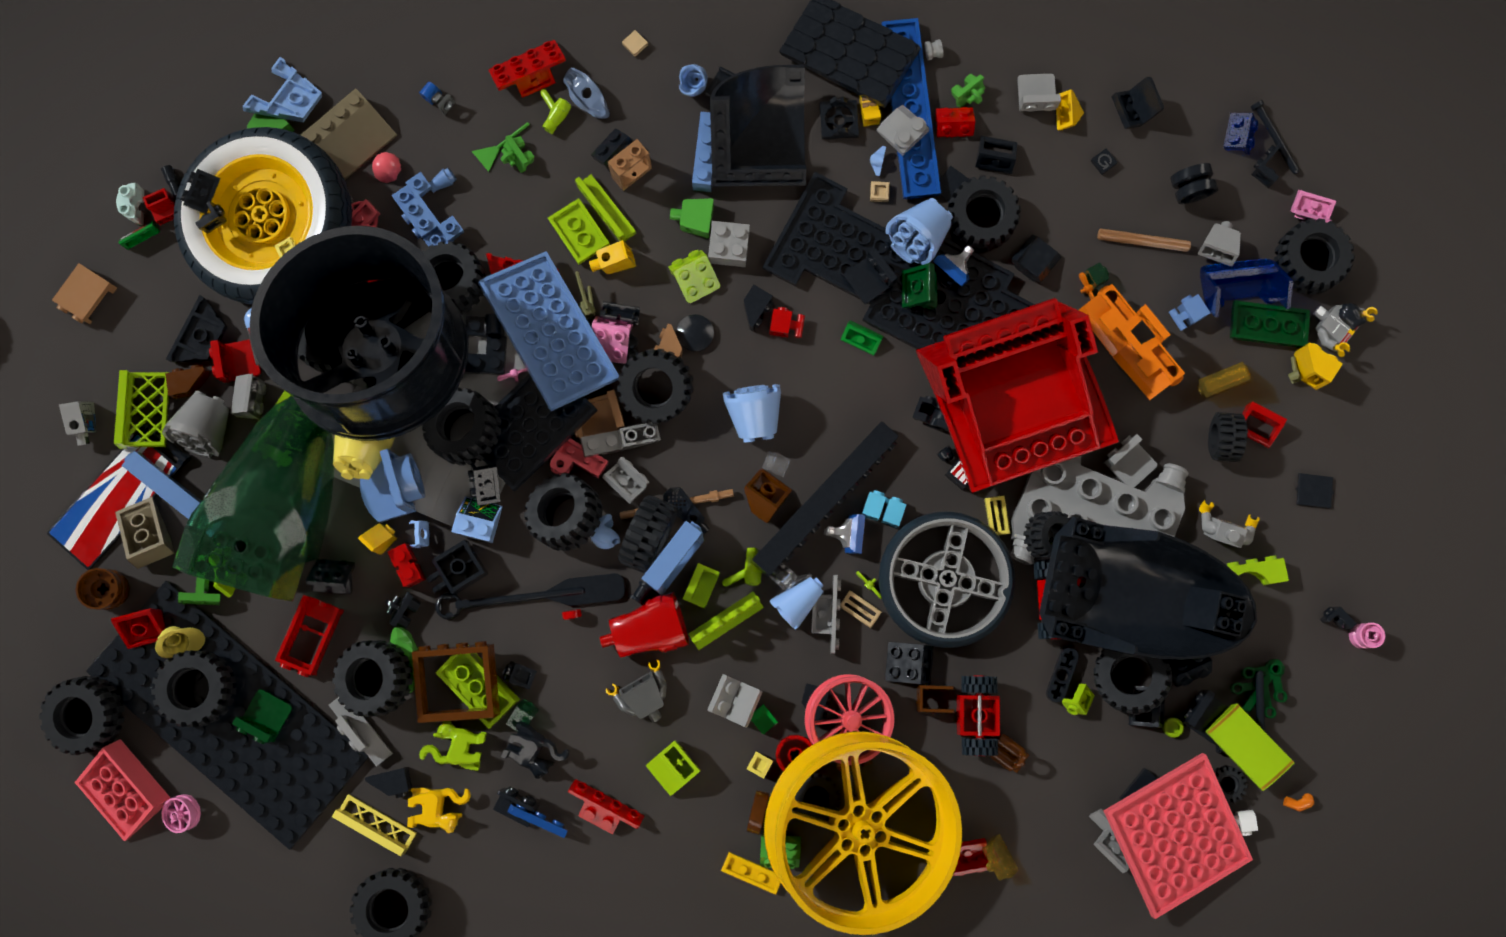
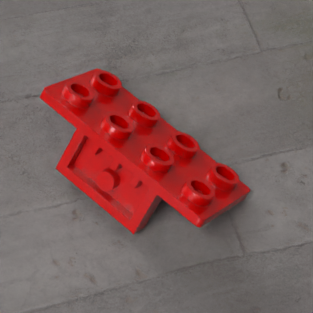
M552 40L534 49H529L519 56H514L508 61L496 64L488 71L499 91L516 84L521 97L524 98L555 84L556 82L550 68L566 61L556 41Z

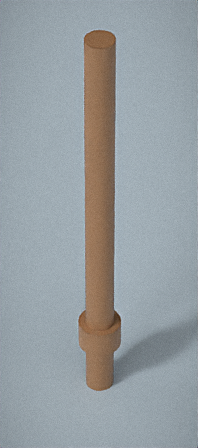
M733 489L719 492L714 490L710 491L709 494L690 497L694 504L709 501L713 503L718 502L719 499L733 497L734 494ZM638 509L620 512L621 520L634 517Z

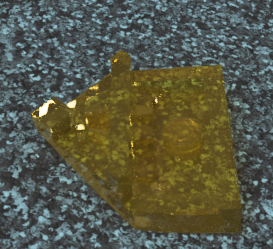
M1000 834L993 836L989 841V845L982 848L989 861L986 864L987 870L989 872L994 871L999 881L1013 877L1019 870Z

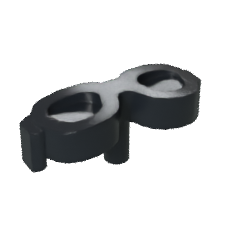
M633 334L629 335L628 347L630 350L628 359L638 354V351L634 350L638 345V340Z

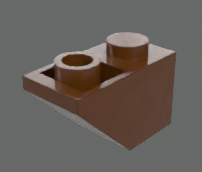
M193 365L191 369L184 370L178 368L173 369L170 373H165L168 396L174 399L192 396L211 374L210 370L202 365Z

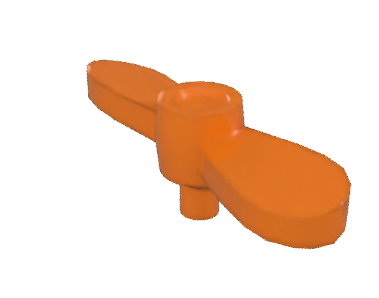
M1079 273V278L1084 285L1080 292L1088 293L1092 300L1095 297L1092 293L1094 290L1093 286L1088 283L1085 273Z

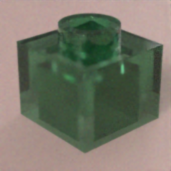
M1101 263L1088 268L1084 272L1088 283L1093 286V289L1105 284L1110 279L1107 268L1102 266Z

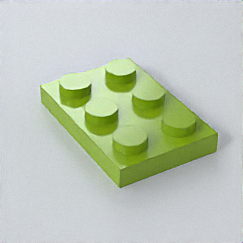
M579 198L548 217L549 222L578 265L596 255L597 250L610 245Z

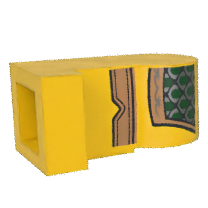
M859 95L863 127L880 124L881 114L878 104Z

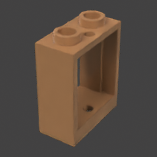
M638 139L608 161L611 177L623 191L652 169L649 152Z

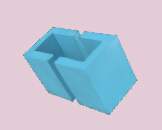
M876 490L873 493L869 492L861 515L878 521L884 503H886L887 506L881 523L898 528L906 504L902 503L903 500L897 497L888 499L884 497V493Z

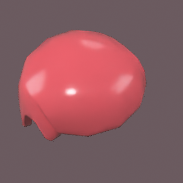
M388 152L378 154L372 163L375 178L384 183L395 181L401 171L399 158Z

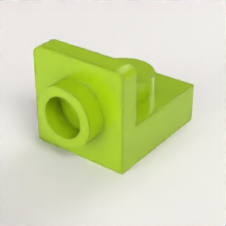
M1079 684L1073 699H1063L1062 704L1072 715H1087L1094 699V694L1087 684Z

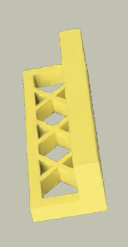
M350 794L347 795L340 809L335 810L332 815L334 819L399 856L407 852L417 832ZM350 801L357 805V813L351 814L345 811ZM363 813H373L375 822L370 824L364 822ZM385 821L390 823L392 832L386 834L382 832L380 823ZM404 831L410 835L406 844L398 841V832Z

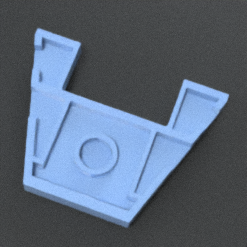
M279 57L271 69L273 74L286 79L285 83L270 102L251 94L243 105V111L304 123L322 98V92L306 78L303 79L297 74L296 69L289 67L286 61Z

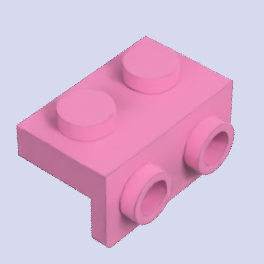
M1298 190L1290 211L1295 213L1294 217L1306 220V217L1314 218L1315 221L1321 218L1325 219V222L1328 223L1332 221L1330 216L1336 200Z

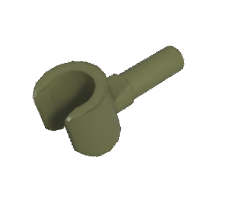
M1295 356L1291 357L1293 372L1288 374L1292 384L1302 379L1297 368Z

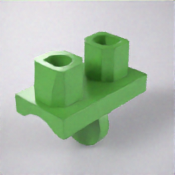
M969 74L964 80L965 87L962 88L960 85H955L951 89L952 96L956 99L957 107L961 108L967 103L971 104L973 101L977 104L982 102L981 95L984 93L985 86L983 84L984 77L981 74L977 77Z
M511 135L506 136V143L501 150L503 153L501 161L504 164L509 163L511 166L516 165L520 173L526 171L527 165L534 161V155L531 151L522 153L520 149L525 147V143L521 136L512 138Z

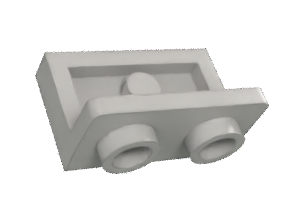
M621 457L617 464L602 477L629 504L641 495L649 484L646 476L639 473L633 467V464L624 457Z

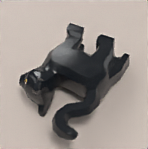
M520 720L516 725V730L519 732L510 735L508 740L510 743L501 755L504 759L507 757L512 758L520 766L529 769L536 779H540L545 774H548L549 768L554 766L555 763L554 761L538 758L540 750L543 747H548L551 756L557 761H565L569 757V750L565 749L562 754H559L555 743L546 739L541 733ZM517 742L521 744V747L515 746L511 743Z

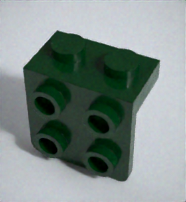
M260 689L256 692L244 715L235 717L232 724L237 727L236 730L240 733L253 735L254 740L258 743H271L276 740L293 707L278 697Z

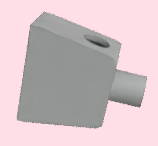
M1224 221L1221 225L1214 224L1198 255L1232 267L1240 253L1241 233L1232 229L1233 225L1231 222Z

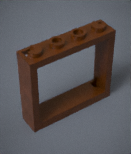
M487 641L475 642V645L468 646V642L456 643V647H449V644L437 645V648H431L430 645L419 646V650L412 652L418 723L494 718L500 715L494 644H487ZM482 653L487 707L428 711L424 657Z

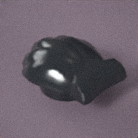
M1343 304L1339 310L1340 319L1349 325L1352 331L1366 322L1362 317L1359 307L1355 304Z

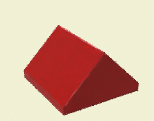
M149 608L111 618L113 626L128 649L157 642L158 636L165 629L162 610Z

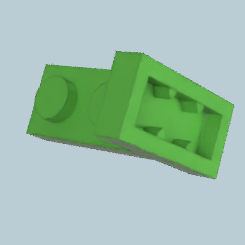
M198 555L196 592H179L178 604L220 605V594L204 593L208 592L209 580H205L206 572L210 573V562L207 561V555Z

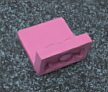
M596 316L592 322V330L610 361L626 364L629 335L633 325L631 322L620 321V319L603 320L600 316Z

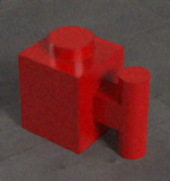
M778 307V309H773L770 335L788 338L789 329L795 330V338H801L805 315L798 314L797 321L791 320L792 311H789L788 308Z

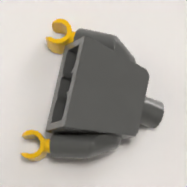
M656 659L658 663L656 668H652L649 662L648 665L651 670L649 673L620 690L615 684H612L615 687L613 693L606 688V693L613 696V700L622 712L631 716L637 715L639 719L649 716L652 722L661 719L662 715L658 709L664 706L663 700L666 697L667 683L663 672L659 670L661 667L659 660Z

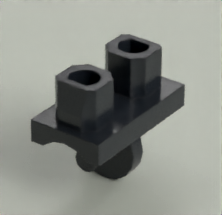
M406 592L399 605L398 602L401 598L397 595L393 601L388 599L385 601L389 605L386 613L391 615L394 609H396L389 621L390 625L394 627L397 625L402 628L408 627L411 619L403 615L406 608L416 613L421 605L413 598L414 596L411 593Z

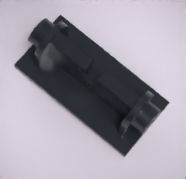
M603 301L600 318H603V320L620 319V321L638 325L640 307Z

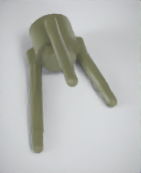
M576 271L575 274L583 299L582 302L578 303V306L585 318L589 319L595 316L596 312L591 286H587L588 301L579 272Z

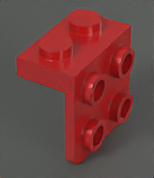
M251 339L223 344L219 340L210 341L211 348H209V354L211 359H213L212 373L216 379L226 383L235 381L236 376L245 374L259 376L261 374L260 363L254 353Z

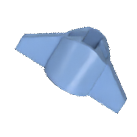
M882 146L870 157V164L876 176H880L886 146Z

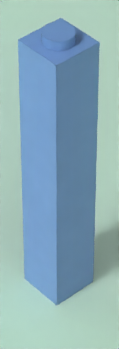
M133 451V453L131 452L125 457L122 467L210 537L218 538L222 531L226 529L224 525L227 521L166 474L142 453Z

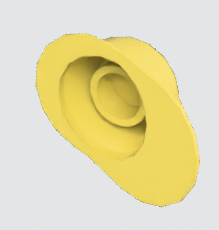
M176 626L168 627L158 636L155 650L160 657L173 658V655L179 652L200 650L205 643V636L203 632L196 628L181 629Z

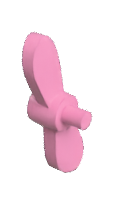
M527 368L519 371L513 369L510 370V373L498 376L497 380L503 381L512 377L515 379V382H518L519 374L528 372Z

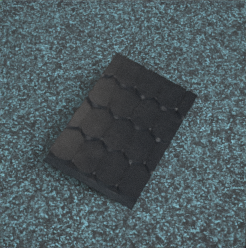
M811 0L779 52L782 56L797 64L805 65V68L886 108L921 48L913 40L841 6L838 2L833 0Z

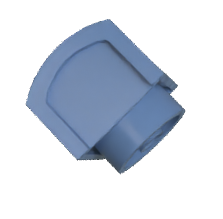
M389 449L381 450L382 461L372 473L370 479H360V491L363 502L369 513L380 523L416 512L413 501L425 498L421 474L411 453L398 456Z

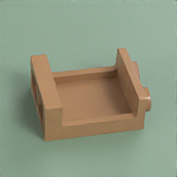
M78 263L52 301L58 304L56 308L62 312L74 314L72 318L82 324L85 321L91 324L90 315L106 293L109 291L113 294L117 287Z
M615 390L607 391L606 395L588 399L598 411L575 433V436L581 439V437L616 431L625 427Z

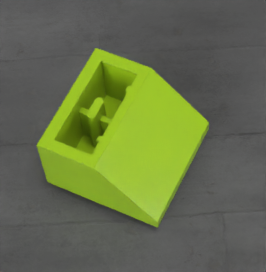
M676 740L645 765L670 796L701 771Z

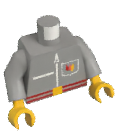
M1320 305L1313 312V315L1321 320L1315 327L1322 346L1332 351H1337L1339 357H1344L1345 352L1343 350L1350 352V346L1347 341L1359 326L1352 331L1350 326L1340 319L1339 310L1342 308V305H1336L1329 311ZM1369 307L1366 310L1359 308L1363 318L1366 317L1369 322L1375 320L1374 316L1370 314L1377 315L1376 308Z
M1205 500L1202 502L1199 511L1202 513L1204 535L1239 548L1242 545H1250L1252 543L1260 520L1259 517L1253 520L1250 517L1251 514H1249L1245 522L1246 527L1212 517L1210 512L1214 507V503L1211 502L1207 505Z

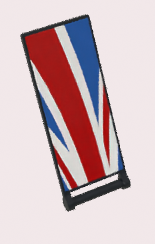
M147 421L139 430L146 434L153 426ZM156 430L152 436L160 442L161 434ZM137 432L130 442H137L143 436ZM167 439L166 448L178 458L177 463H174L157 447H128V449H122L51 527L47 535L87 570L92 569L121 536L115 512L150 497L155 498L158 495L122 467L125 457L129 453H133V451L140 452L173 478L191 460V456L183 453Z

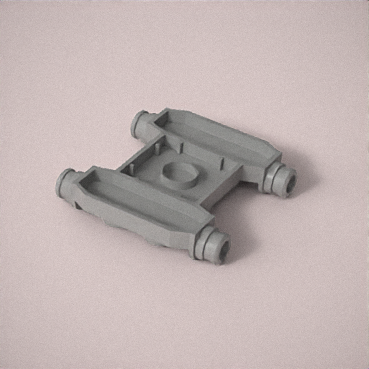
M1081 455L1031 472L1011 518V540L1014 542L1010 556L1018 562L1027 565L1034 564L1035 557L1031 556V551H1027L1026 547L1028 545L1024 544L1026 536H1023V533L1026 531V523H1030L1029 519L1041 512L1060 511L1066 513L1068 518L1078 517L1108 526L1159 531L1175 537L1185 511L1184 493L1186 489L1184 487L1186 485L1185 479L1189 473L1179 465L1167 463L1164 465V470L1160 473L1159 477L1152 480L1145 491H1141L1081 466ZM1051 528L1048 532L1049 540L1050 538L1053 539V532Z

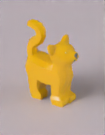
M425 787L411 788L412 797L408 798V807H416L417 804L422 805V814L408 817L407 827L414 828L418 824H422L427 827H440L447 833H453L458 825V819L462 817V813L452 812L443 814L444 799L449 796L458 805L466 804L471 797L469 789L466 788L463 796L459 797L454 789L450 788L435 790Z

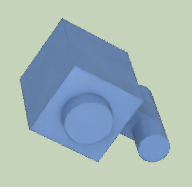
M1199 294L1194 297L1189 295L1181 300L1182 304L1177 307L1180 314L1175 308L1169 311L1170 316L1180 331L1187 328L1184 320L1190 327L1210 314Z

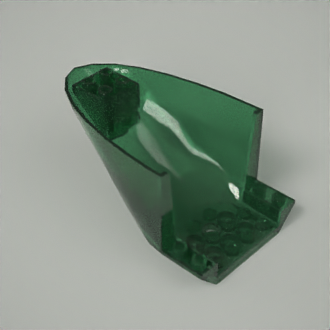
M289 397L275 405L255 424L190 515L183 531L173 568L188 575L265 597L293 602L305 563L319 559L328 524L334 481V443L332 434L315 424L301 410L294 397ZM239 540L246 543V549L243 552H239L236 549V543Z

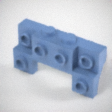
M421 172L406 181V186L391 195L404 212L401 215L407 224L412 223L415 227L412 229L418 239L422 237L428 246L432 244L436 246L438 242L443 241L445 244H448V241H454L464 233V230L453 215L440 224L424 203L422 197L433 188Z

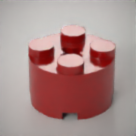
M796 734L783 738L777 745L775 752L776 761L780 769L784 771L793 761L790 754L791 751L795 752L797 749L799 750L798 754H801L808 747L812 746V743L804 736Z

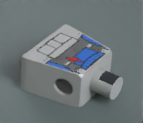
M77 401L59 404L66 434L76 435L78 446L89 445L88 433L97 431L94 402Z

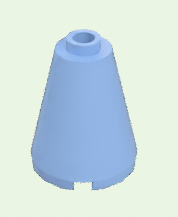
M809 577L770 600V603L774 608H777L780 615L796 630L824 592L821 589L824 585L817 577L814 580Z

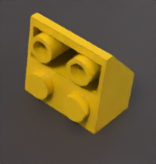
M1308 343L1294 353L1297 368L1302 378L1301 381L1315 390L1331 383L1343 364L1338 361L1336 356L1327 354L1319 345L1314 343Z

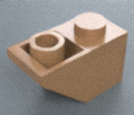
M668 324L666 329H662L659 337L661 342L659 346H655L654 350L664 349L666 352L671 351L675 353L676 357H682V347L672 325Z

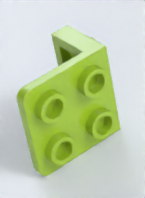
M694 250L688 254V257L677 259L668 267L688 303H692L720 288V283L708 257L702 250Z

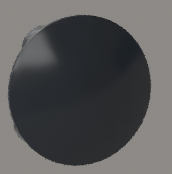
M693 314L684 317L679 322L676 336L683 348L689 351H703L712 342L714 329L706 317Z

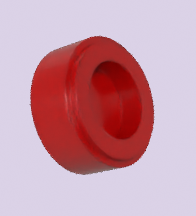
M581 609L562 612L564 620L582 616Z

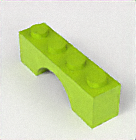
M1276 555L1264 557L1265 561L1258 562L1257 558L1245 560L1246 564L1239 565V562L1227 563V566L1238 576L1242 573L1252 574L1263 585L1289 581L1284 558L1277 559Z

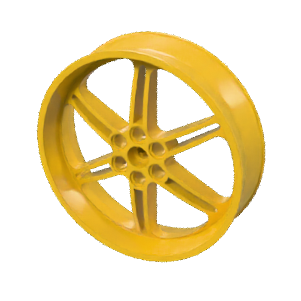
M847 732L830 736L813 744L787 766L775 784L769 798L764 822V837L768 859L775 875L806 914L822 925L839 932L871 935L888 932L910 923L928 910L940 897L957 866L962 843V823L959 806L949 783L942 773L925 757L911 750L898 740L872 732ZM866 750H873L902 760L909 767V774L892 785L870 804H866L858 762L860 753ZM850 756L856 797L852 796L848 763ZM841 760L845 806L842 810L835 811L795 800L799 789L815 771L832 761ZM922 787H930L936 808V830L934 838L930 842H924L885 827L886 820ZM860 805V810L857 813H853L854 808ZM794 807L830 816L828 822L792 811ZM878 811V816L872 819V814ZM797 818L835 831L834 837L813 858L803 872L797 876L792 875L787 860L785 844L786 829L789 821ZM845 819V824L842 827H838V823ZM881 831V836L875 839L876 833ZM893 836L930 851L924 853L889 840ZM848 839V844L842 847V842ZM867 845L866 850L860 852L861 847ZM886 847L926 859L927 865L907 890L892 899H881L875 860V850L877 848ZM849 854H854L864 896V908L860 911H847L824 903L813 894L814 886ZM863 861H867L869 875L875 899L874 904H872Z

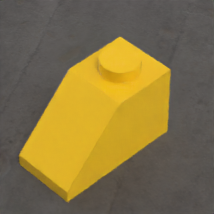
M379 523L360 535L358 539L372 552L382 555L397 537L394 535L395 530L388 524L384 526Z

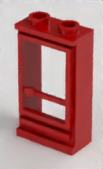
M303 595L275 661L279 662L280 667L291 670V668L298 670L297 674L304 677L317 675L318 668L344 610L311 596ZM307 615L327 623L328 626L325 633L311 629L307 625H302L305 616ZM300 628L304 631L308 630L323 636L311 664L288 656Z

